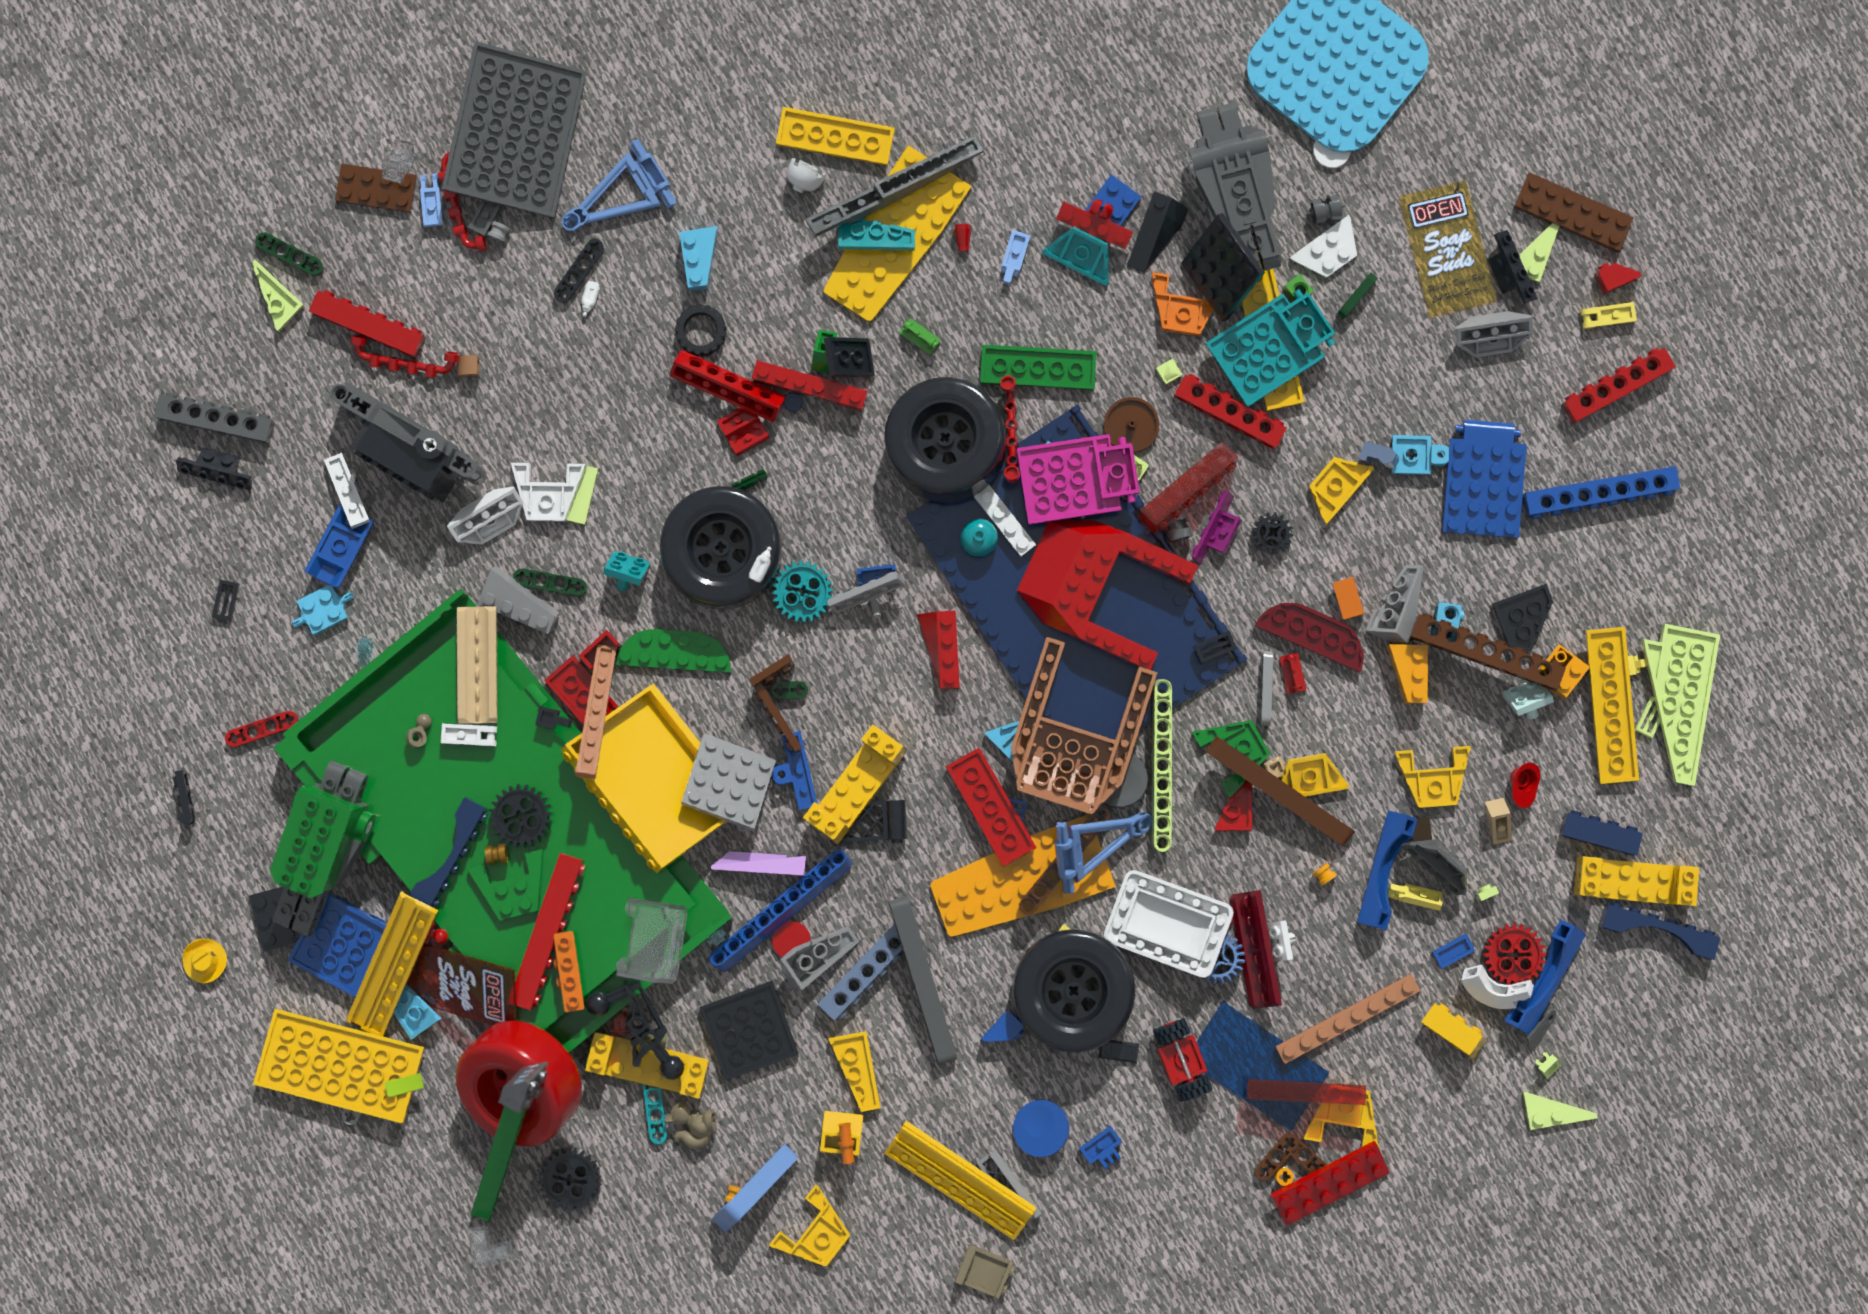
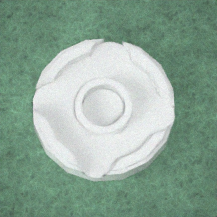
M1317 141L1313 145L1315 160L1326 168L1342 166L1351 154V151L1336 152L1329 150Z

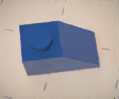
M1006 1010L981 1039L984 1042L1012 1041L1013 1038L1017 1040L1025 1032L1023 1030L1024 1026Z

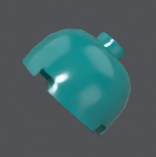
M973 519L966 523L961 530V546L971 556H987L997 546V530L988 520Z

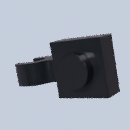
M540 706L535 725L552 730L556 729V725L571 728L572 720L559 717L560 711Z

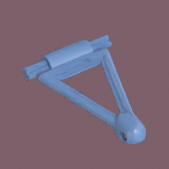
M639 139L633 140L629 144L637 157V161H634L628 151L578 207L564 214L562 226L565 230L575 231L588 223L659 207L661 204L655 196L657 194L660 195L668 209L677 204L669 190V182L652 154L646 152ZM628 168L647 200L588 214L589 208L618 176ZM570 221H575L574 227L569 225Z
M1140 812L1130 818L1068 826V829L1066 822L1056 823L1057 839L1054 843L1058 876L1062 879L1064 893H1074V880L1078 883L1133 836H1140L1148 832L1152 825V816L1146 812ZM1122 828L1127 829L1087 864L1083 865L1080 834Z

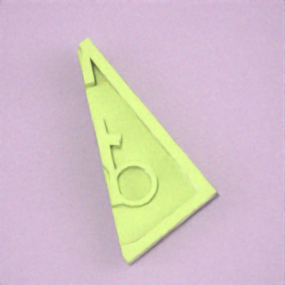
M254 260L252 263L260 283V288L267 302L275 329L280 332L304 305Z

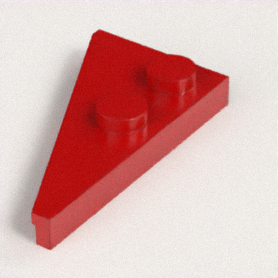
M1246 781L1229 798L1215 826V831H1252V784Z

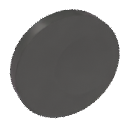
M1131 754L1123 783L1104 802L1106 805L1115 808L1129 807L1137 803L1145 794L1148 786V775L1144 764L1136 756Z

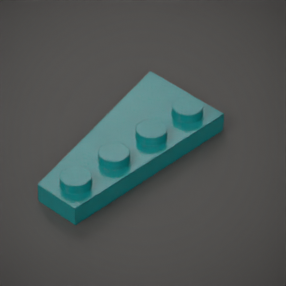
M862 218L850 225L847 222L839 226L838 250L915 251V230L892 224L889 226L881 224L880 221H869Z

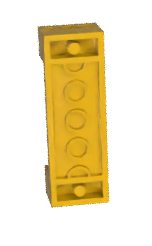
M873 724L861 739L863 746L818 805L814 802L803 817L808 824L837 845L907 753L904 746Z
M1580 856L1577 857L1574 895L1696 906L1699 867L1671 866Z
M599 1032L594 1033L585 1071L609 1075L701 1098L710 1063L709 1059L666 1049L669 1055L679 1057L684 1063L683 1074L675 1080H670L662 1076L660 1072L661 1062L652 1050L642 1057L640 1066L634 1067L632 1064L633 1047L630 1040Z

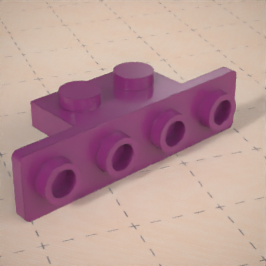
M1227 490L1220 495L1218 505L1215 511L1211 513L1209 523L1202 531L1198 545L1193 549L1192 559L1199 564L1202 563L1209 548L1226 554L1242 522L1241 518L1227 513L1234 499V496Z

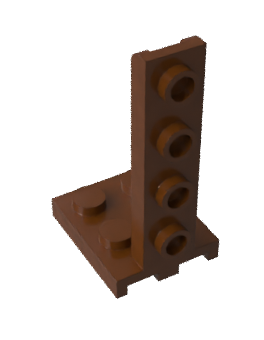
M788 654L749 680L757 690L754 692V695L758 701H764L767 706L764 710L769 718L774 717L777 724L774 726L780 735L784 733L788 739L785 743L790 751L795 750L798 753L802 750L800 743L763 687L765 684L769 686L776 682V677L780 674L787 675L793 671L792 667L795 664Z

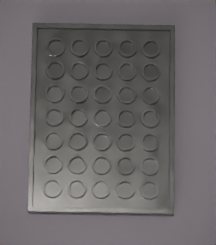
M475 41L441 190L554 218L587 71Z

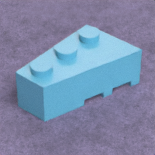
M714 226L679 232L689 292L709 289L718 227Z

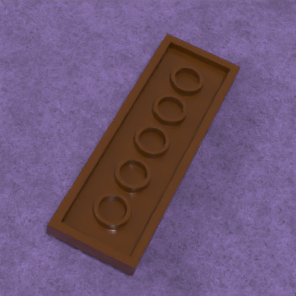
M1530 172L1527 174L1513 207L1550 224L1558 225L1559 228L1617 253L1621 250L1634 218Z

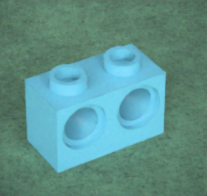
M1438 602L1435 607L1434 620L1439 622L1440 620H1446L1452 623L1451 626L1459 628V623L1463 621L1464 611L1461 610L1462 605ZM1447 609L1454 613L1453 619L1446 618L1445 611ZM1433 627L1432 636L1437 635V629ZM1451 633V637L1446 639L1449 642H1455L1456 637Z

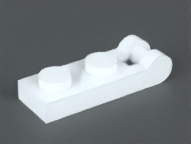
M442 724L441 743L496 746L495 733H497V727ZM482 732H487V740L481 739Z

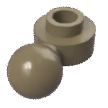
M419 715L416 719L417 728L410 729L406 733L405 739L410 747L417 748L425 744L427 735L424 729L429 728L432 723L429 715ZM413 735L417 737L416 741L413 740Z

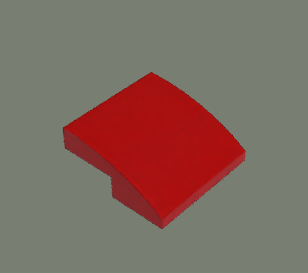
M742 408L717 420L736 456L770 439L758 415Z

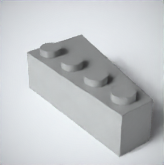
M498 566L493 567L487 577L478 605L483 607L497 606V613L544 633L549 634L552 632L560 613L541 598L532 594L526 587L524 588L517 583L514 578L501 571L502 569Z

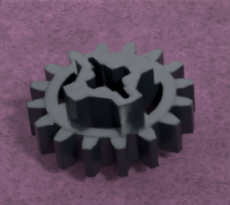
M1269 512L1266 513V518L1260 516V523L1254 522L1257 528L1251 530V532L1256 533L1252 537V540L1257 539L1258 541L1255 546L1261 545L1262 552L1268 549V554H1271L1272 550L1276 554L1279 553V548L1284 551L1286 549L1284 544L1290 545L1291 541L1288 538H1292L1294 535L1289 533L1293 526H1287L1290 520L1284 521L1283 514L1277 517V512H1274L1272 516H1270ZM1270 521H1276L1279 524H1271ZM1261 526L1264 529V535L1262 537H1260ZM1277 528H1279L1276 531L1275 536L1272 535L1271 537L1269 536L1268 538H1266L1270 530L1273 531L1274 529L1276 530ZM1283 529L1285 531L1284 539L1281 537V531ZM1266 542H1274L1275 545H1268Z

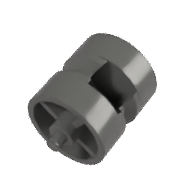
M1338 195L1328 196L1324 201L1321 198L1310 201L1311 211H1308L1307 214L1312 215L1315 224L1327 222V219L1331 221L1342 219V208H1345V204H1341Z
M1173 507L1169 514L1162 516L1164 526L1168 528L1166 533L1169 543L1178 541L1181 545H1184L1185 539L1193 536L1191 526L1187 525L1189 519L1186 510L1175 511Z

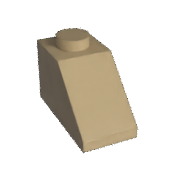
M1504 798L1485 802V814L1493 845L1511 841V813Z

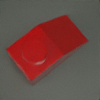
M1605 263L1599 266L1598 271L1594 274L1603 294L1638 280L1642 276L1641 272L1617 263L1612 265Z

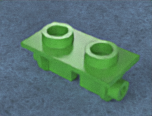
M911 318L904 323L902 330L899 332V334L928 355H931L941 341Z

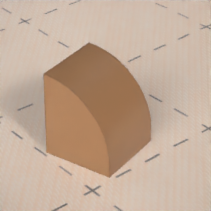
M478 355L460 356L459 362H457V377H480V358Z

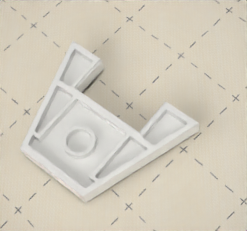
M511 463L519 495L524 503L523 509L526 520L566 522L587 465L567 464L566 483L530 482L531 464Z

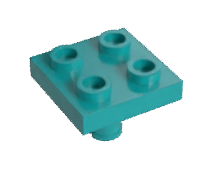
M614 551L604 567L603 574L618 579L616 588L620 591H627L629 583L640 586L649 570L651 562L645 561L643 558L629 556L624 552Z

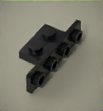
M1505 230L1494 234L1501 252L1489 258L1488 261L1502 293L1505 294L1517 288L1524 304L1537 300L1535 289L1530 282L1509 231Z
M203 447L196 461L180 457L176 460L177 471L183 474L235 486L239 489L251 490L252 488L251 476L235 472L240 462V457Z

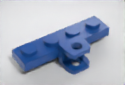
M801 731L793 732V734L800 743L802 750L798 753L795 750L790 751L785 743L788 739L785 734L781 735L787 763L774 767L772 777L775 785L793 784L798 810L800 811L810 808L814 802L817 803ZM778 772H782L784 778H779Z

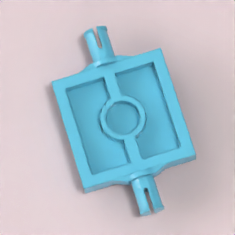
M327 585L297 601L302 617L292 621V624L297 628L306 623L315 636L349 619L344 603L354 599L351 591L340 597L334 587Z

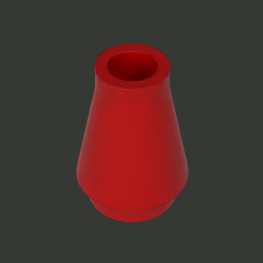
M955 224L953 232L958 251H969L972 231L970 224Z

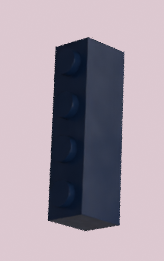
M1571 810L1570 813H1564L1559 836L1632 856L1638 855L1643 833L1637 832L1638 828L1626 826V828L1619 827L1618 822L1608 820V823L1601 822V818L1592 815L1586 818L1582 816L1581 812Z

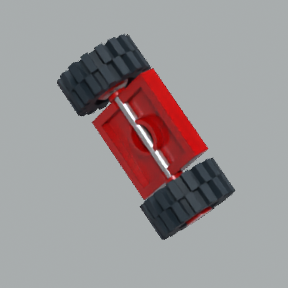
M1182 1018L1154 1029L1153 1033L1158 1045L1171 1041L1170 1044L1157 1048L1170 1085L1186 1080V1082L1175 1086L1180 1102L1212 1091L1213 1088L1208 1075L1194 1078V1076L1208 1071L1194 1035L1178 1039L1191 1033L1186 1019Z

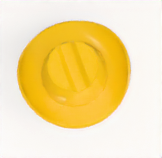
M197 939L185 948L182 955V963L186 974L192 980L198 983H209L216 980L224 971L227 955L222 945L212 939Z

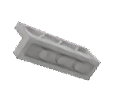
M996 1149L976 1162L981 1170L990 1177L989 1173H993L995 1180L997 1174L1005 1175L1007 1178V1188L1016 1191L1020 1197L1036 1207L1035 1212L1027 1223L1042 1214ZM991 1157L996 1163L995 1171L986 1170L982 1163Z

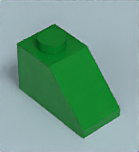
M824 330L818 331L813 350L811 370L829 373L824 338L837 337L838 333Z

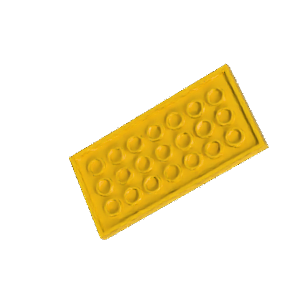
M274 1009L253 1085L404 1124L413 1091L388 1097L384 1083L417 1074L425 1047Z

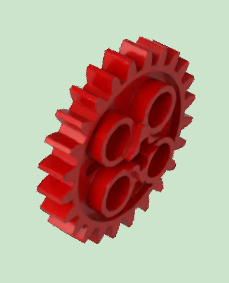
M1515 923L1511 924V928L1504 924V930L1497 927L1498 934L1491 932L1493 939L1486 938V941L1490 944L1489 946H1483V948L1488 950V953L1482 954V956L1488 957V960L1483 962L1484 964H1490L1487 971H1494L1491 977L1499 976L1498 982H1502L1505 979V985H1509L1511 981L1513 984L1518 983V981L1524 982L1525 979L1532 982V975L1538 977L1536 970L1543 971L1539 965L1540 963H1546V961L1541 959V956H1546L1547 953L1541 952L1545 945H1539L1542 938H1535L1537 932L1530 933L1531 927H1527L1524 930L1523 924H1520L1517 928ZM1504 939L1509 943V947L1506 950H1502L1500 947V943ZM1523 939L1528 942V947L1525 950L1520 948V942ZM1515 949V952L1518 953L1530 952L1531 956H1516L1514 960V957H1499L1497 954L1513 953ZM1503 959L1509 961V967L1506 970L1501 967ZM1523 959H1526L1529 963L1525 970L1520 967V962Z

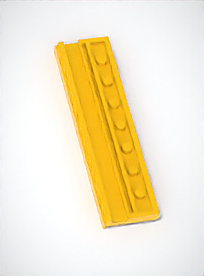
M403 891L399 894L348 1013L347 1022L351 1023L352 1021L360 1025L361 1029L371 1034L384 1036L437 915V909L404 894Z
M905 1121L884 1152L885 1155L1013 1240H1015L1036 1210L1034 1205L908 1121Z

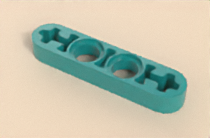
M643 1084L649 1137L653 1143L661 1144L667 1139L662 1088L652 1087L647 1090L646 1085ZM650 1091H656L659 1094V1099L656 1102H651L648 1099ZM652 1111H660L661 1119L659 1121L651 1119ZM663 1123V1127L659 1126V1131L664 1136L661 1137V1141H658L657 1138L653 1137V1134L656 1133V1127L652 1128L651 1124Z

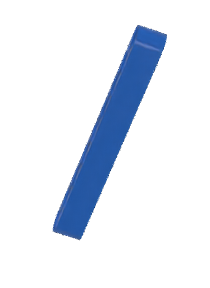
M842 850L833 851L715 949L710 955L711 964L721 972L731 969L851 868V859ZM844 858L843 862L838 864V861ZM826 871H829L826 876H823ZM814 883L813 887L808 889V886ZM796 896H799L796 901H793ZM781 908H784V910L780 914H778V911ZM769 920L768 924L766 926H763V924ZM751 933H754V935L748 939L749 935ZM739 945L738 949L733 951L734 947ZM721 958H724V960L718 964L719 960Z

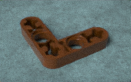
M1287 1133L1278 1140L1257 1164L1254 1172L1258 1179L1266 1181L1274 1175L1290 1155L1310 1173L1315 1171V1167L1311 1164L1309 1167L1306 1165L1312 1161L1313 1157L1316 1158L1313 1162L1317 1165L1322 1164L1325 1166L1327 1164L1295 1135ZM1293 1138L1294 1140L1292 1142L1294 1145L1292 1147L1287 1146L1285 1150L1288 1151V1153L1285 1155L1283 1150L1279 1149L1278 1146L1281 1145L1282 1147H1284L1286 1145L1285 1139ZM1301 1150L1309 1152V1158L1306 1161L1299 1159L1298 1155ZM1275 1151L1280 1152L1282 1155V1159L1279 1162L1271 1160V1155ZM1268 1159L1275 1168L1272 1169L1270 1166L1267 1169L1268 1175L1260 1176L1259 1168H1265L1268 1165L1265 1161Z

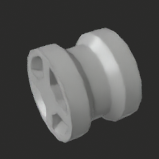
M493 221L491 224L492 229L487 233V236L505 243L506 233H509L510 228Z

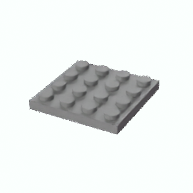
M704 733L680 804L753 831L776 760Z

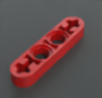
M285 711L232 729L226 733L225 741L229 746L239 747L286 731L299 721V717L295 712ZM288 714L294 717L291 725L287 722L282 723L283 728H281L280 722L277 719L280 717V720L283 721L287 719ZM271 720L276 723L274 731H268L266 728V724ZM251 727L258 729V734L254 738L248 735V730ZM241 730H243L244 736L247 739L244 741L243 737L238 738L237 743L230 741L232 734L241 735Z

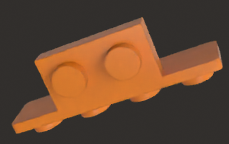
M573 931L554 934L557 957L554 958L555 970L559 969L560 977H557L558 989L562 990L564 1011L583 1010L584 1002Z

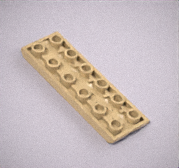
M497 606L457 607L458 724L498 723Z

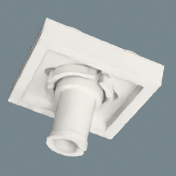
M1287 922L1267 923L1274 962L1293 959L1291 945L1295 944L1296 939L1290 940L1295 935L1291 932L1288 933Z

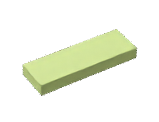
M586 467L567 521L586 525L598 468Z

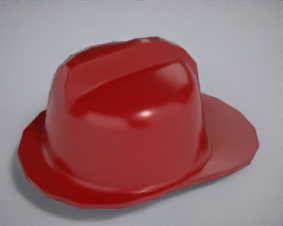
M1527 762L1515 768L1510 774L1509 781L1512 786V797L1515 804L1520 808L1531 806L1535 800L1541 778L1540 769L1535 763Z

